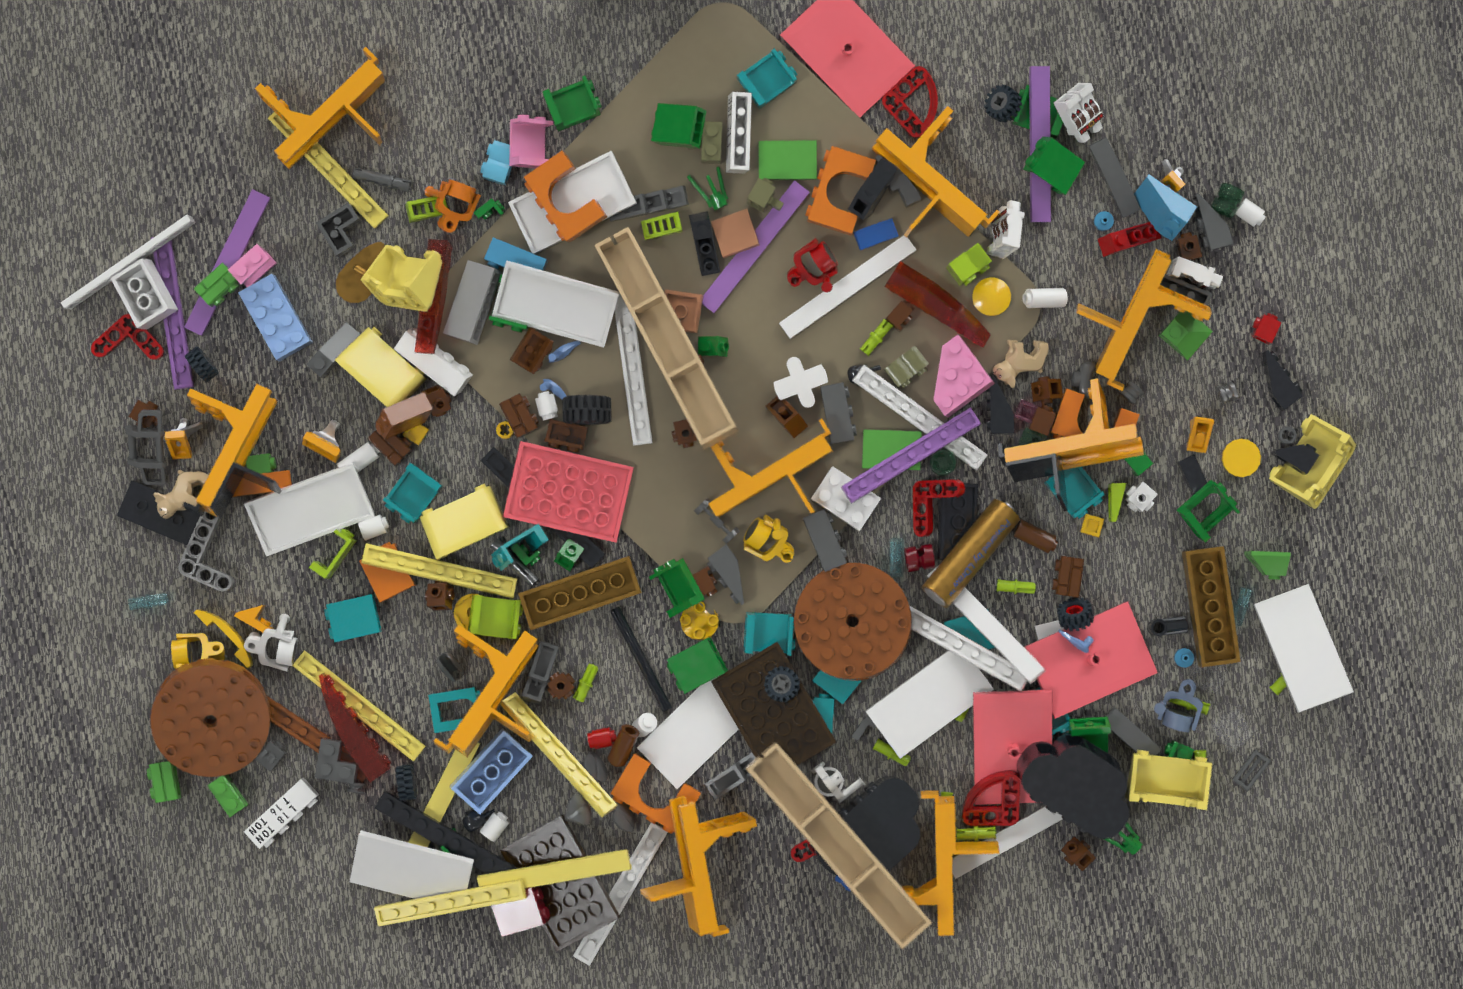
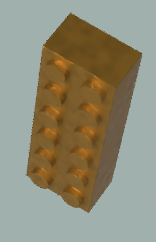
M1224 546L1183 551L1182 558L1198 667L1241 662Z
M630 556L518 593L530 630H534L640 594L642 591Z

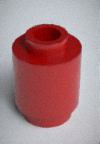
M610 727L592 730L591 733H587L590 749L611 747L617 738L615 730H611Z

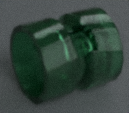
M1222 183L1217 192L1219 197L1214 198L1211 207L1217 213L1233 218L1238 209L1236 204L1241 202L1245 193L1238 187Z
M940 450L930 458V469L936 475H948L956 467V458L950 451Z

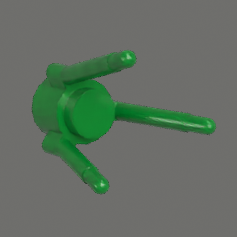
M716 167L721 192H717L710 176H706L713 192L710 195L711 199L708 198L690 175L687 176L691 184L707 202L709 208L713 207L714 211L728 205L727 200L729 199L725 191L720 167Z
M1128 822L1125 827L1131 835L1126 836L1122 831L1118 833L1124 839L1122 844L1111 838L1104 839L1120 848L1124 853L1129 852L1131 855L1137 853L1142 847V843L1139 841L1140 837L1133 831Z

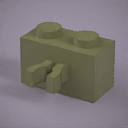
M704 122L702 143L700 144L701 163H721L722 122Z
M758 178L747 198V204L763 213L768 205L778 211L784 205L783 202L773 197L776 187L773 186L774 183L766 178L763 180Z

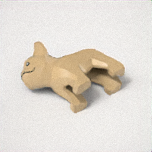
M1007 340L1009 350L1005 360L993 367V375L997 379L1004 381L1005 385L1009 384L1011 388H1014L1015 377L1020 372H1043L1042 367L1049 350L1048 343L1033 341L1034 350L1027 354L1024 352L1022 342Z
M178 470V478L170 493L164 495L154 492L153 496L156 498L155 502H157L159 516L169 519L176 511L186 510L182 506L184 502L196 507L198 504L196 502L197 497L193 496L192 488L196 486L203 487L209 475L200 471L184 472Z

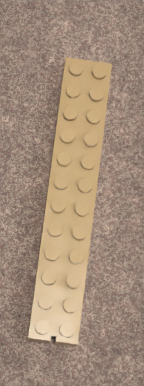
M627 227L613 235L618 244L614 245L611 238L608 237L594 246L696 437L705 450L737 433L738 429L630 228Z
M774 742L761 753L764 756L762 759L758 756L745 769L899 947L903 949L932 922L780 746Z

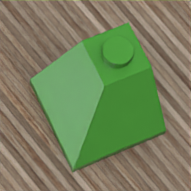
M1179 311L1158 336L1188 361L1213 331L1200 320L1192 317V313L1188 311L1182 313Z
M1245 551L1244 555L1262 575H1268V579L1280 580V576H1286L1291 552Z

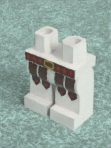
M1091 83L1076 84L1054 102L1067 128L1068 135H1074L1076 140L1081 143L1090 139L1087 130H1090L1091 133H1096L1102 129L1100 120L1104 115L1100 112L1099 105L1094 100L1092 95L1094 89Z
M1010 200L1007 202V206L999 208L1000 213L992 221V224H995L992 228L994 235L993 243L987 247L986 254L1004 259L1020 248L1022 219L1025 215L1024 212L1020 211V202Z
M1179 256L1171 261L1167 275L1185 279L1189 284L1197 285L1201 289L1208 287L1214 290L1216 287L1219 288L1223 276L1214 273L1215 268H1207Z

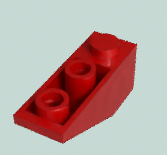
M1151 222L1109 233L1097 240L1103 257L1161 239V236Z

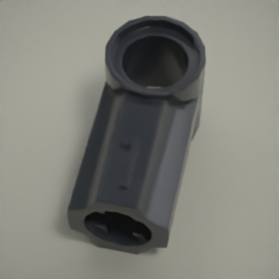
M1186 616L1153 619L1148 623L1147 630L1152 636L1188 633V622ZM1157 622L1161 625L1159 633H1156L1153 629L1154 624Z

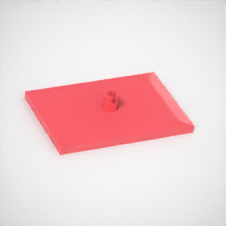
M816 0L780 34L787 44L859 118L915 67L853 0Z
M520 441L503 517L617 543L634 467Z
M1128 602L1095 615L1093 623H1090L1089 627L1085 626L1086 629L1084 630L1082 628H1079V631H1076V629L1069 631V628L1062 630L1082 641L1088 636L1092 637L1094 642L1088 647L1089 653L1077 649L1059 632L1024 646L1045 669V672L1037 678L1041 690L1052 691L1053 719L1158 673Z
M1051 690L973 692L974 785L986 776L996 772L1009 770L1017 772L1018 759L1029 745L1035 742H1048L1052 744ZM1010 777L1008 781L1009 788L1013 789L1012 782L1014 779L1013 777ZM1020 780V803H1036L1024 790ZM1002 783L986 789L977 798L975 805L1001 804ZM1013 794L1005 797L1007 802H1013L1016 799Z

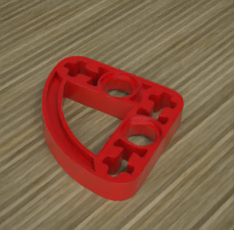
M921 66L914 67L886 92L882 98V105L909 136L915 139L920 138L930 127L938 106L935 83L928 71ZM915 71H917L918 73L922 71L923 79L921 80L920 78H918L917 80H915L914 84H916V86L914 87L912 82L907 78L910 77V79L912 80L916 75ZM902 83L910 86L908 93L900 92L899 86ZM923 83H925L928 89L930 100L929 111L924 122L903 102ZM886 97H894V104L898 106L900 103L902 106L893 113L892 110L895 108L892 104H886ZM899 111H907L909 118L904 121L898 118ZM912 117L915 119L912 123L916 127L918 125L921 126L920 134L917 132L913 134V127L910 124L908 127L905 126Z
M1011 770L1000 771L988 775L977 782L967 794L963 804L962 817L964 823L970 826H1012L1016 824L1019 820L1020 779L1017 772ZM1010 777H1013L1014 779L1012 782L1013 789L1009 788L1008 781ZM1002 783L1001 806H973L977 798L986 789ZM1013 794L1016 799L1013 802H1007L1005 797ZM1008 808H1011L1013 816H1011V819L1007 818ZM979 812H982V820L979 819ZM988 812L996 814L995 818L991 820L986 819L985 815ZM970 813H973L974 815L972 819H969L968 817Z

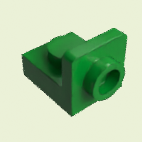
M491 198L477 209L474 214L479 220L482 218L486 220L493 215L492 210L496 209L502 217L505 208L499 200L495 202Z
M567 539L554 562L570 572L584 548L571 539Z
M516 543L511 547L526 566L529 564L533 566L541 559L539 557L541 554L539 550L529 557L530 551L523 544L519 546Z
M1172 740L1171 743H1167L1164 753L1166 754L1165 757L1191 759L1195 749Z

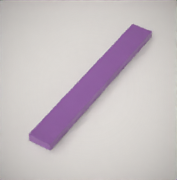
M1050 66L1029 67L1030 155H1032L1037 141L1042 136L1050 137ZM1030 172V222H1051V185Z
M794 180L779 199L784 203L781 210L778 211L772 208L756 228L755 232L760 246L740 252L733 257L703 295V306L712 313L717 311L810 193L808 190Z
M252 189L213 270L222 262L230 268L242 257L270 201V197ZM199 296L184 328L203 336L217 307L215 305L213 307L209 306Z
M170 240L153 252L155 267L178 308L176 312L163 319L174 390L194 387L191 366L184 356L189 352L184 328L185 324L172 240Z
M970 407L841 486V489L852 504L976 428L981 422Z

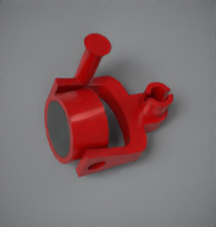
M815 238L794 253L795 266L788 271L787 280L793 287L799 286L805 279L814 286L823 282L821 289L823 292L828 293L833 289L830 277L838 273V262L827 244L823 241L818 243V240ZM808 251L810 252L813 261L823 272L821 276H814L808 271L801 259L803 254Z

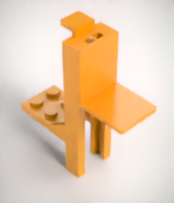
M367 47L363 49V52L369 59L311 116L291 111L282 99L277 100L275 92L268 85L264 87L260 83L255 88L259 97L294 131L274 151L278 155V159L288 169L293 167L346 114L379 145L382 143L380 135L356 112L385 82L383 72L376 67L379 64L378 58Z
M948 106L911 148L887 128L872 147L874 152L896 165L908 177L911 183L931 200V203L905 232L904 236L906 238L933 207L968 237L979 224L986 229L1000 213L996 210L988 219L986 217L987 214L925 161L928 145L930 146L940 134L939 130L943 132L953 119L950 117L953 110Z
M1155 249L1121 322L1078 303L1077 305L1078 314L1113 329L1096 364V373L1107 377V384L1121 391L1124 389V384L1114 379L1149 307L1172 304L1174 309L1182 313L1188 311L1192 313V317L1203 321V319L1209 320L1212 314L1209 306L1160 285L1171 259H1169V254Z
M820 419L819 422L825 433L812 439L754 476H750L733 466L732 463L735 461L728 451L725 452L723 450V441L712 445L711 449L735 486L708 503L716 517L722 516L787 475L810 513L814 514L816 511L794 475L833 452L825 439L831 435V432L823 419Z
M458 624L454 630L458 640L457 643L466 649L470 647L477 657L481 659L487 658L495 674L448 740L449 743L446 745L435 738L434 744L449 754L454 748L468 757L494 719L530 742L531 736L528 731L496 711V709L538 650L539 645L536 644L538 639L524 631L506 656Z
M921 791V799L935 798L936 877L918 888L906 885L902 886V889L916 905H937L938 936H954L952 855L999 854L998 841L956 842L954 796H939L938 791Z
M684 796L669 799L683 878L640 889V893L650 902L683 894L688 924L692 930L700 936L710 934L716 937L730 933L728 927L725 925L718 926L704 852L720 836L730 837L734 832L740 831L743 833L751 831V828L757 827L756 819L745 812H739L699 823L694 802H688L689 804H687V799Z

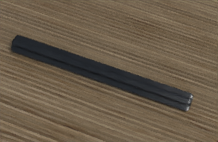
M620 607L612 609L610 613L663 712L668 711L672 706Z

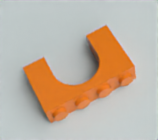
M832 146L831 150H826L823 161H826L824 169L820 168L817 177L820 180L819 187H814L811 197L815 199L813 205H808L805 216H808L807 222L851 236L858 216L834 207L828 200L826 188L834 177L842 174L866 180L873 171L876 160Z
M560 151L524 176L527 181L524 184L530 193L534 192L537 196L535 201L541 209L544 208L548 213L545 216L550 224H555L558 228L556 233L559 238L570 243L608 216L595 199L572 213H562L555 208L552 202V190L555 184L576 169L567 154Z
M1067 388L1064 390L1063 398H1061L1049 432L1053 434L1052 438L1058 439L1083 434L1078 426L1077 417L1085 396L1084 394ZM1120 408L1112 428L1136 425L1140 414Z
M634 753L610 793L613 795L612 799L620 804L625 802L630 805L629 809L636 814L642 812L647 815L645 819L653 824H656V822L662 824V829L672 834L675 830L670 805L664 808H652L645 804L640 797L639 784L651 762ZM684 782L675 798L684 796L687 799V804H689L688 802L696 803L701 792Z

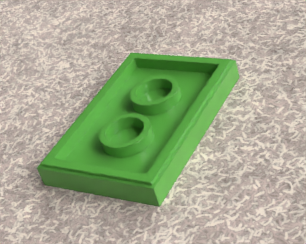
M817 140L759 141V178L761 180L764 178L768 180H817Z
M863 430L862 468L871 469L920 439L922 432ZM921 461L907 470H920Z

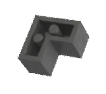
M348 202L316 222L337 257L341 258L355 249L346 231L362 221Z
M321 739L315 778L350 784L356 783L359 763L340 760L343 747L342 740Z

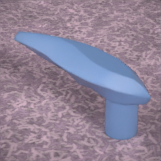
M573 341L560 346L548 356L549 362H556L565 358L576 346L581 344L580 341Z
M543 379L544 383L540 385L541 391L549 389L562 400L566 397V394L559 385L552 380Z
M1060 629L1058 630L1077 649L1089 653L1088 647L1094 642L1092 637L1088 636L1082 641Z

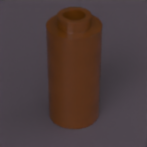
M1022 519L1013 537L1046 553H1049L1050 550L1054 552L1058 541H1056L1057 536Z
M622 725L608 755V761L612 766H625L640 734L634 726Z

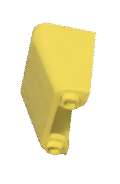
M385 245L363 275L361 281L381 303L387 306L427 312L433 302L442 266L441 255L432 250L425 252V259L407 257L401 247Z
M368 327L339 354L335 361L386 407L410 398L426 380L423 376L425 373L417 367L414 368L381 338L382 333L375 327L372 329Z
M1311 414L1301 425L1303 436L1296 446L1302 444L1306 446V444H1309L1316 448V453L1319 454L1316 462L1307 475H1302L1287 464L1275 466L1270 472L1269 479L1306 505L1316 509L1352 456L1356 444L1349 434Z
M480 485L474 488L476 492L434 511L432 508L421 512L423 516L420 517L436 560L445 558L450 553H455L482 539L495 535V533L509 529V525L505 517H503V512L491 486Z
M1137 750V753H1133L1125 799L1133 802L1141 800L1143 802L1182 805L1207 810L1212 763L1207 762L1205 757H1195V760L1149 755V751Z

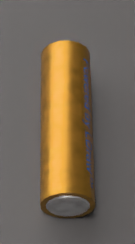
M993 499L922 585L923 591L936 603L948 608L1020 521L1015 509L1007 502Z

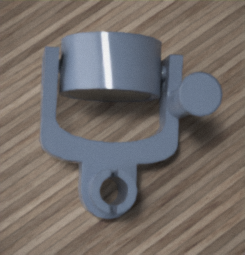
M1185 679L1182 681L1179 691H1167L1164 700L1154 706V711L1159 714L1158 719L1161 720L1163 717V725L1182 732H1190V729L1196 730L1203 702L1199 698L1194 697L1196 684L1193 680ZM1189 684L1191 690H1186L1184 686ZM1169 699H1180L1193 704L1197 708L1195 719L1189 713L1166 708L1167 701Z

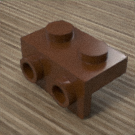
M529 327L510 361L535 374L542 367V361L545 356L552 351L554 341Z
M550 419L544 441L548 442L549 447L559 449L560 445L567 446L568 451L578 453L579 449H584L588 427L566 424L562 421Z

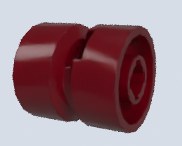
M931 544L920 545L919 549L915 546L904 548L908 572L919 571L921 567L924 570L935 568Z

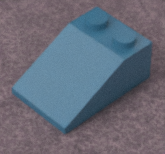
M1149 174L1134 193L1138 205L1155 230L1171 241L1187 224L1197 206Z

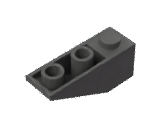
M1199 193L1195 194L1191 203L1197 206L1195 211H1197L1199 218L1196 219L1199 230L1202 229L1204 237H1201L1203 247L1207 248L1209 252L1233 245L1229 225Z
M725 545L708 557L709 562L707 565L713 573L715 571L719 573L721 577L718 580L723 587H729L733 592L730 596L736 604L740 602L743 605L744 599L738 560L729 547Z

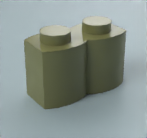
M913 346L888 365L884 371L897 388L900 386L905 388L913 382L910 378L916 374L921 376L928 370L926 366L929 363L917 347Z

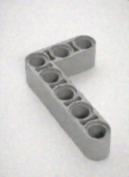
M204 512L203 516L199 517L178 568L180 573L188 578L218 591H230L234 587L233 577L202 563L221 521V518L218 517L211 520L208 517V513ZM206 526L209 534L203 537L200 531ZM196 544L201 547V552L198 555L193 553V547ZM188 562L193 565V570L190 573L185 570V565ZM205 570H209L211 573V578L207 581L202 576ZM224 577L229 581L226 588L220 585V581Z

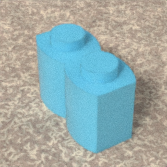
M494 140L493 144H489L487 149L489 158L487 162H483L481 167L482 177L506 186L512 166H509L510 145Z

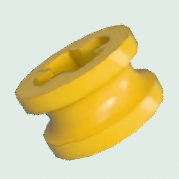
M506 421L499 423L496 428L498 436L503 439L510 438L513 435L511 427L508 429L510 433L508 435L504 434V436L501 435L502 430L500 428L502 425L510 427L509 423Z

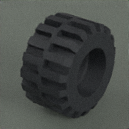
M602 395L566 396L563 398V422L576 425L608 424L611 422V398Z

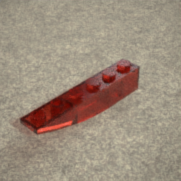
M428 239L427 251L434 250L441 255L442 266L431 307L427 312L419 311L414 352L434 355L446 299L452 245L447 240Z
M902 261L899 262L884 286L983 348L991 336L979 320L955 297Z
M325 673L319 675L323 697L336 731L349 754L371 783L391 769L389 765L391 761L386 754H381L378 749L380 745L375 738L371 739L367 734L369 730L363 722L359 723L356 718L358 714L354 708L347 706L345 703L347 699L340 690L337 691L333 686L335 682L329 674L326 676Z

